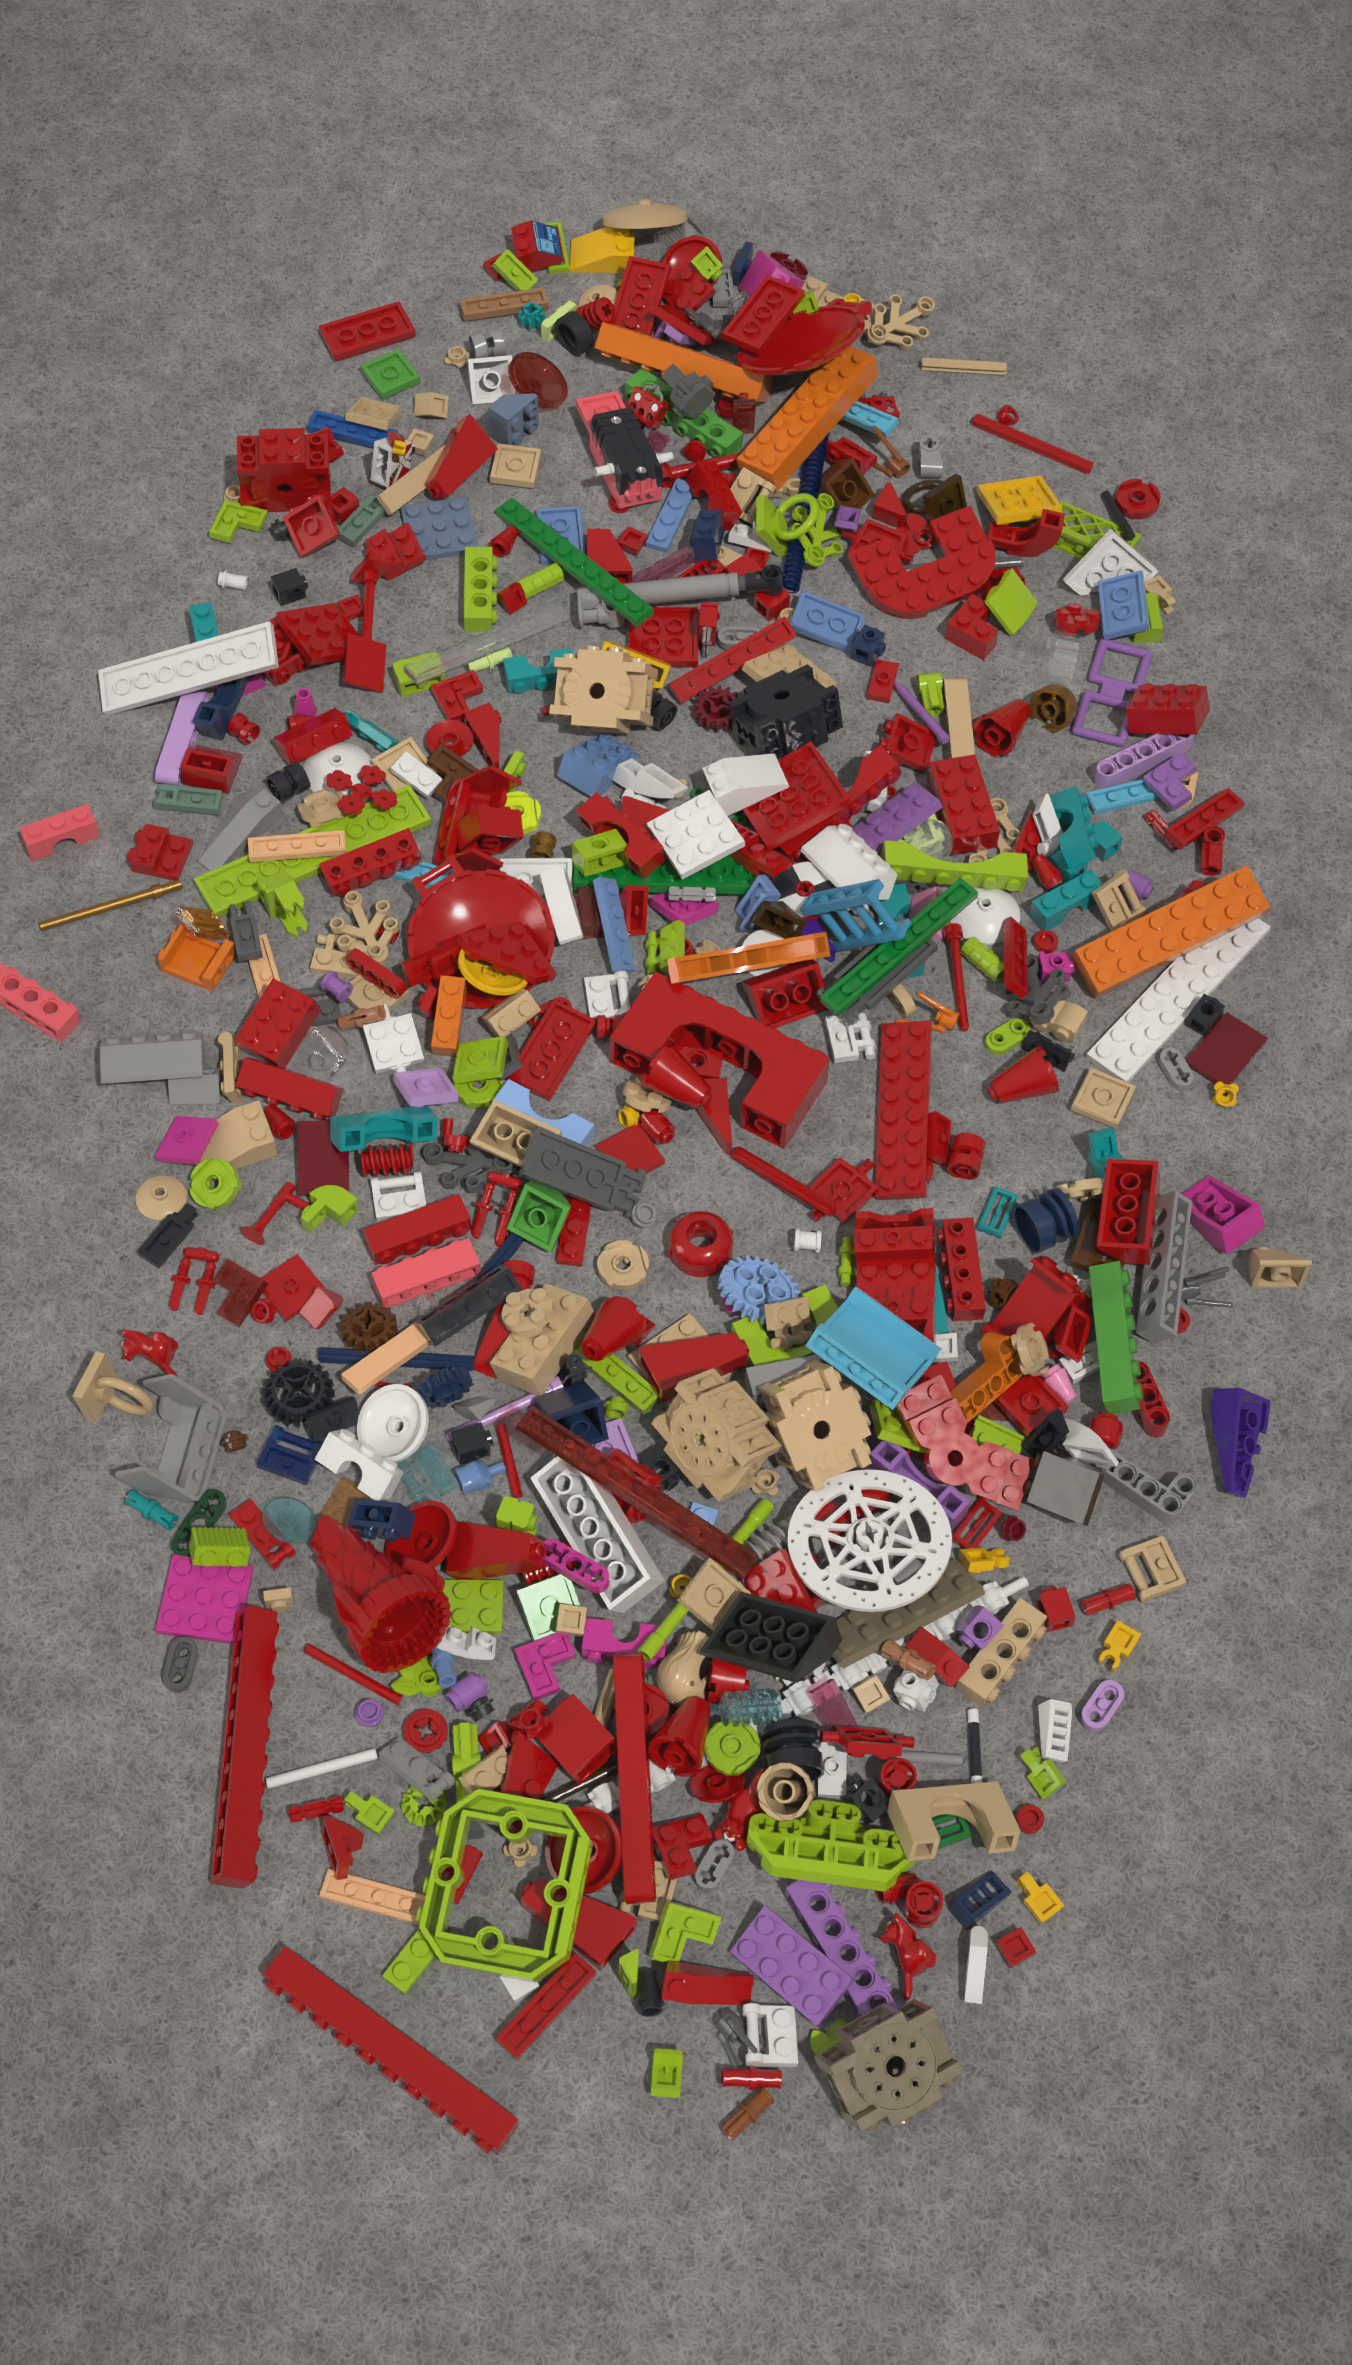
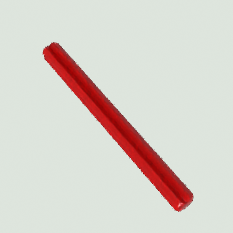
M976 414L973 418L972 425L1085 474H1089L1093 469L1094 463L1071 452L981 414Z

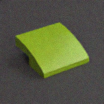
M1013 568L1005 571L999 585L991 588L984 601L1010 636L1014 635L1026 622L1038 603Z

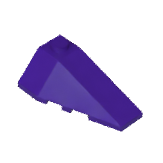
M1242 1388L1213 1389L1211 1419L1225 1492L1246 1498L1254 1473L1251 1459L1254 1454L1259 1455L1261 1446L1256 1444L1259 1433L1266 1434L1268 1428L1270 1400Z

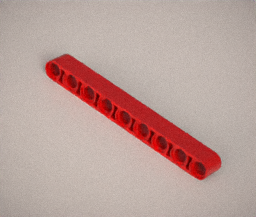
M643 1653L614 1655L613 1665L625 1902L628 1905L656 1902V1878Z

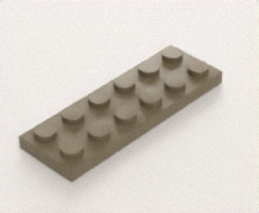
M954 1558L948 1562L946 1570L934 1587L914 1602L886 1611L862 1612L854 1610L837 1619L836 1622L842 1641L832 1656L844 1669L882 1649L887 1640L890 1639L895 1642L918 1630L920 1626L924 1627L985 1595L984 1588Z

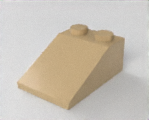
M259 1100L236 1107L216 1119L219 1125L199 1163L209 1158H220L230 1162L237 1169L277 1156L275 1141Z

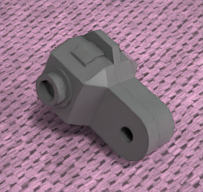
M674 363L661 375L673 388L670 399L674 402L675 406L672 409L681 418L685 415L693 419L701 415L711 404L715 396V392L711 388L714 383L706 375L702 378L695 372L685 375Z

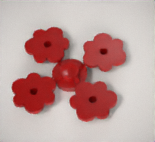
M364 765L362 767L359 777L363 779L365 784L357 783L353 785L351 775L344 774L341 770H335L333 774L329 773L326 776V785L329 788H334L338 791H342L344 788H351L352 795L350 797L343 795L342 799L337 802V807L343 809L345 814H361L362 809L365 807L364 801L369 800L370 797L373 799V805L379 806L383 810H389L391 806L397 805V794L395 792H388L386 789L372 792L371 787L368 786L372 784L379 785L382 783V780L386 779V773L381 771L378 766Z

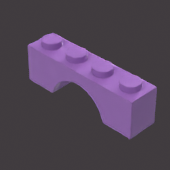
M882 1440L869 1455L872 1464L868 1465L867 1468L905 1476L926 1488L944 1509L950 1523L951 1532L967 1515L971 1501L952 1486H941L925 1477L914 1466L908 1452L899 1445Z

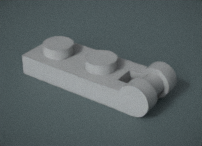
M398 1737L379 1752V1760L431 1801L440 1797L442 1790H448L455 1785V1780L449 1772H443L401 1737Z

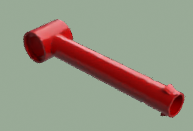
M742 452L701 461H715L720 470L730 469L738 466L737 458ZM697 461L671 467L668 462L661 463L663 472L662 488H671L677 478L688 477Z

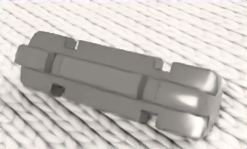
M678 886L669 887L668 898L670 901L682 899V901L702 902V899H705V902H714L716 899V889L706 887L705 890H702V887H683V889H679Z

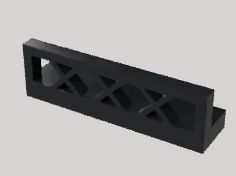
M499 1265L414 1322L419 1329L424 1331L432 1346L436 1347L504 1302L510 1293L519 1292L522 1288L510 1268Z

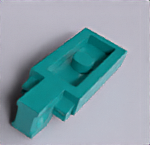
M346 710L345 715L350 728H357L360 730L358 734L368 740H375L377 742L376 746L379 749L386 751L400 743L371 721L364 719L353 710Z

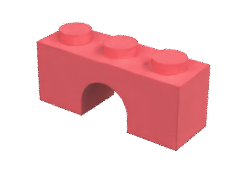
M88 804L19 828L31 861L54 854L53 848L55 844L62 839L72 838L79 845L100 837L96 820Z

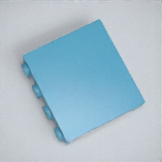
M856 1286L847 1300L824 1324L821 1323L816 1328L806 1344L807 1348L892 1410L927 1371L942 1349Z

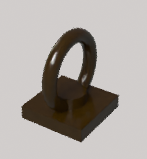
M955 473L945 481L925 480L910 486L903 493L901 504L910 513L926 514L929 525L931 520L967 507L962 477ZM932 489L923 495L924 505H915L910 502L914 494L922 490Z

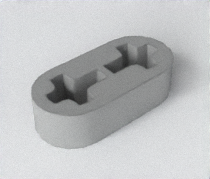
M1171 1047L1162 1050L1159 1057V1065L1171 1086L1178 1091H1187L1193 1084L1194 1074L1179 1050ZM1167 1056L1170 1059L1175 1058L1174 1065L1170 1060L1166 1061ZM1179 1074L1182 1078H1187L1185 1083L1183 1080H1177Z
M715 1841L697 1868L695 1884L701 1891L712 1892L716 1890L731 1866L735 1852L733 1845L729 1841ZM722 1848H726V1854L729 1857H722L718 1864L715 1863L717 1858L715 1850L721 1851ZM712 1867L715 1869L712 1877L715 1881H708L707 1884H704L701 1874L707 1875Z

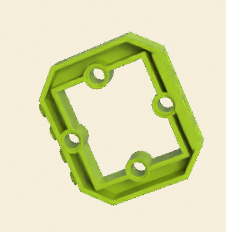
M483 1789L475 1790L446 1810L443 1820H438L436 1826V1836L439 1837L437 1847L431 1850L429 1864L432 1865L430 1877L426 1876L424 1881L423 1894H426L424 1906H419L417 1923H420V1930L440 1962L445 1966L536 1983L570 1959L593 1842L568 1805ZM471 1821L500 1826L502 1834L514 1844L526 1842L532 1832L566 1838L559 1877L551 1880L544 1889L545 1900L552 1907L543 1951L509 1945L506 1936L494 1926L482 1928L475 1938L447 1933L456 1889L464 1881V1871L461 1865ZM514 1821H522V1830L517 1834L510 1833V1825ZM448 1867L454 1868L455 1874L453 1878L449 1881H443L442 1872ZM559 1888L566 1889V1898L561 1902H555L553 1899L554 1892ZM490 1936H497L498 1945L492 1950H487L485 1948L486 1939Z

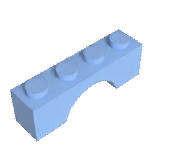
M510 1079L507 1080L493 1099L561 1130L563 1137L582 1145L588 1146L594 1137V1124L574 1113L554 1120L546 1119L536 1114L530 1106V1090Z

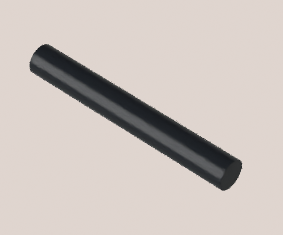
M1104 491L1101 494L1103 500L1126 538L1132 540L1135 537L1134 531L1110 492Z

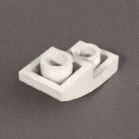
M449 1625L444 1637L441 1638L436 1648L465 1658L493 1660L496 1650V1638L474 1627L468 1633H465Z

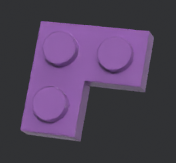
M1180 752L1144 775V782L1174 811L1192 800V793L1181 782L1196 773V766Z

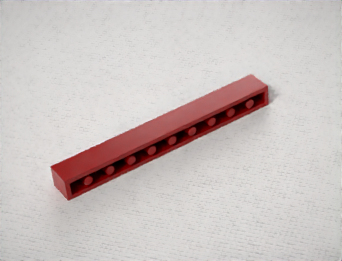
M246 1605L237 1612L235 1618L210 1884L243 1889L252 1884L258 1874V1865L255 1863L256 1853L261 1842L258 1836V1829L263 1817V1810L260 1806L261 1798L265 1792L263 1772L268 1761L265 1750L270 1736V1728L268 1727V1717L272 1711L270 1693L275 1681L272 1670L273 1663L277 1657V1649L274 1648L275 1638L279 1632L278 1612Z
M285 1946L263 1973L267 1982L265 1987L278 1997L281 1993L290 1999L288 2004L300 2014L305 2010L313 2016L311 2021L323 2031L329 2028L336 2034L334 2039L345 2048H348L350 2045L359 2051L357 2056L370 2066L373 2062L382 2068L380 2073L392 2083H395L396 2080L406 2086L404 2091L416 2101L421 2097L429 2103L427 2108L439 2118L445 2115L453 2121L451 2126L454 2130L463 2136L469 2133L477 2139L475 2145L485 2153L489 2154L490 2151H493L498 2155L518 2128L519 2120L288 1947Z

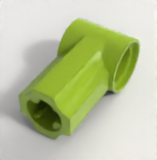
M941 672L917 674L916 686L919 687L918 695H921L923 707L932 717L943 714L945 706L942 696L943 681Z

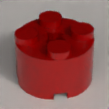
M708 1657V1661H712V1665H709V1669H706L705 1695L707 1703L738 1708L744 1706L745 1697H748L750 1680L745 1679L747 1670L749 1671L750 1669Z

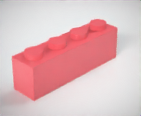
M468 1238L465 1240H455L448 1246L439 1249H430L425 1254L414 1258L407 1257L400 1263L391 1266H382L376 1271L371 1272L374 1288L383 1309L476 1277L481 1270L480 1262Z

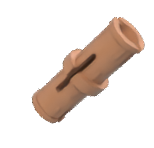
M382 1005L368 1009L359 1008L354 1013L339 1016L338 1025L343 1031L355 1027L363 1028V1025L385 1020L386 1011Z
M889 1639L884 1643L881 1649L883 1651L881 1652L882 1656L899 1664L901 1669L905 1671L910 1670L925 1680L932 1678L936 1670L934 1663L921 1658L915 1650L906 1649L893 1640Z

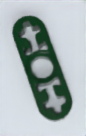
M211 1489L203 1494L171 1542L175 1555L190 1557V1550L184 1548L180 1551L178 1544H185L189 1539L186 1532L188 1531L191 1534L192 1523L195 1520L204 1519L207 1522V1528L215 1526L227 1507L223 1492ZM216 1498H218L220 1505L212 1506V1508L209 1511L210 1515L212 1516L210 1517L206 1513L210 1508L209 1500L214 1501Z

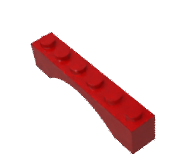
M879 745L862 759L857 778L847 793L853 804L777 847L778 850L790 859L791 864L803 860L806 857L800 851L803 845L827 826L844 824L852 815L858 814L866 803L876 799L884 788L894 784L899 779L902 772L898 762Z

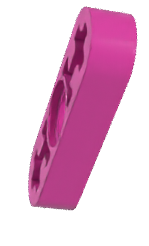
M546 1539L543 1541L546 1544V1551L556 1550V1555L551 1554L547 1556L546 1553L544 1558L545 1566L592 1593L604 1592L609 1587V1572L604 1566L556 1539ZM574 1560L582 1564V1567L577 1571H570L566 1567L570 1561ZM602 1576V1581L592 1582V1577Z

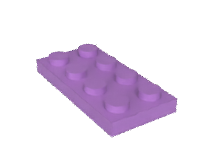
M915 781L898 795L888 800L875 812L869 814L856 826L852 827V830L859 837L863 838L865 843L879 855L885 840L898 841L943 806L939 799Z
M765 1905L730 1950L731 1954L817 2027L822 2025L855 1981L854 1978Z

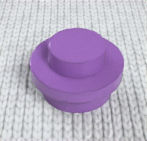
M367 1699L357 1706L355 1714L357 1721L362 1726L374 1727L382 1721L384 1711L378 1701Z

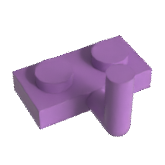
M662 320L653 336L662 340L666 333L670 336L669 340L680 346L683 344L687 347L701 345V343Z

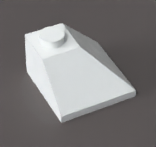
M512 355L467 359L472 404L493 403L502 395L516 394Z

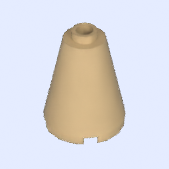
M778 1763L770 1766L759 1779L757 1784L759 1804L768 1816L777 1820L791 1821L801 1817L809 1809L815 1796V1787L806 1771L798 1765Z

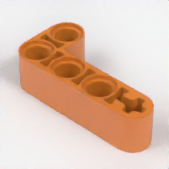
M987 1332L982 1337L980 1344L985 1363L950 1391L952 1397L957 1399L967 1423L1022 1376L1023 1373L1019 1364L1021 1359L1018 1350L1012 1345L1011 1336Z

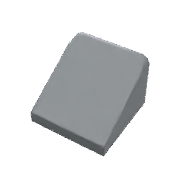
M476 1396L460 1402L454 1407L464 1418L481 1421L495 1400L493 1398Z

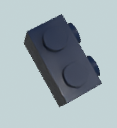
M699 510L697 519H694L693 533H690L689 544L694 549L695 560L718 559L724 536L722 510Z
M355 1499L348 1525L359 1531L360 1536L365 1539L375 1540L376 1537H382L387 1541L397 1542L398 1539H410L416 1514L398 1502Z

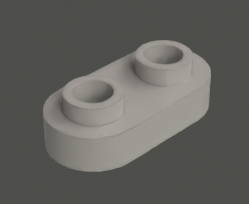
M725 626L718 632V644L721 648L727 650L761 629L753 626Z

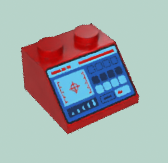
M532 220L511 227L516 258L531 273L565 261L558 227Z

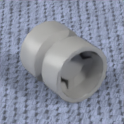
M500 328L487 330L486 334L482 332L469 334V345L473 358L506 355L504 338Z

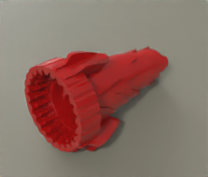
M329 1515L319 1518L309 1545L318 1557L316 1558L319 1565L328 1575L333 1585L336 1613L339 1621L349 1626L347 1630L348 1642L355 1653L368 1668L380 1673L400 1671L426 1657L437 1646L441 1638L444 1637L446 1629L450 1624L451 1606L448 1602L449 1598L443 1592L445 1587L444 1578L438 1574L435 1568L419 1559L412 1558L410 1555L403 1558L401 1569L381 1551H378L370 1540L365 1543L352 1527L346 1526L345 1523L340 1524Z

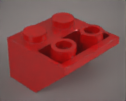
M202 745L192 746L187 749L180 766L183 784L204 789L222 790L223 793L229 794L243 754Z

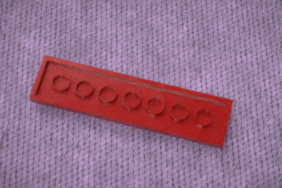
M931 1020L882 1023L875 1181L878 1190L875 1192L876 1200L927 1198L928 1113H930L932 1047Z

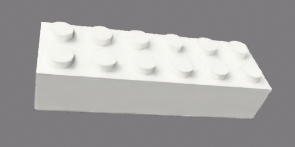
M569 1446L531 1477L532 1482L572 1549L599 1563L608 1570L609 1587L599 1594L610 1611L625 1613L665 1581L585 1449ZM602 1576L592 1577V1582L602 1581Z

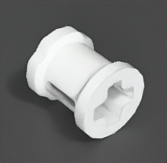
M796 1228L794 1251L807 1249L820 1253L821 1230L804 1232Z

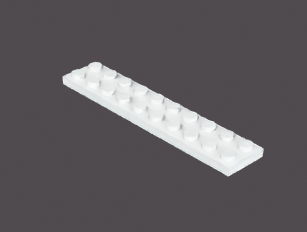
M1258 918L1177 958L1086 1054V1058L1109 1075L1129 1082L1187 1020L1190 1011L1202 995L1206 994L1209 996L1270 931L1271 926Z

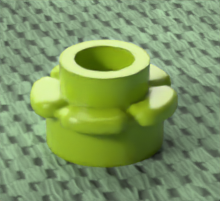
M612 1397L603 1406L606 1410L605 1415L611 1419H624L627 1411L630 1409L629 1404L621 1397Z

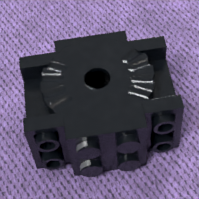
M808 664L790 673L781 670L744 688L743 696L728 702L735 741L738 744L747 742L758 752V755L775 754L777 760L811 741L815 747H818L829 741L828 734L843 728L838 689L834 685L825 688L814 679L813 668Z

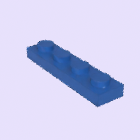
M314 410L307 425L308 432L313 433L329 427L333 438L374 448L375 441L386 438L389 432L394 431L398 433V430L390 428L383 430L346 421V417Z

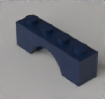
M250 676L219 684L215 695L210 701H201L192 722L202 736L220 740L224 739L228 723L234 716Z

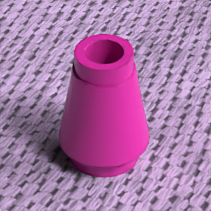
M300 688L297 691L294 713L316 715L317 706L309 689Z

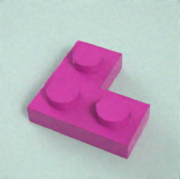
M661 893L651 897L650 906L672 922L680 920L685 923V926L715 914L719 910V904L716 901L705 902V899H702V902L682 901V899L670 901L668 893Z
M555 1633L514 1649L533 1699L539 1700L560 1692V1686L552 1666L576 1658L575 1650L568 1635Z

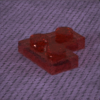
M227 1258L213 1279L216 1283L231 1291L217 1311V1314L240 1327L252 1310L253 1305L268 1286V1283Z

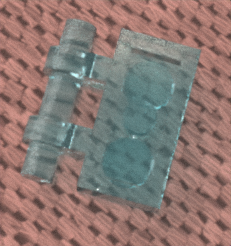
M434 1442L422 1447L411 1455L413 1464L407 1465L404 1460L397 1462V1467L404 1472L400 1480L405 1481L409 1488L408 1493L411 1499L416 1500L417 1503L428 1501L425 1494L432 1492L437 1500L460 1488L457 1479ZM420 1472L425 1483L418 1484L413 1475Z

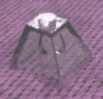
M314 1026L289 1064L299 1074L331 1083L347 1060L348 1042L334 1026Z

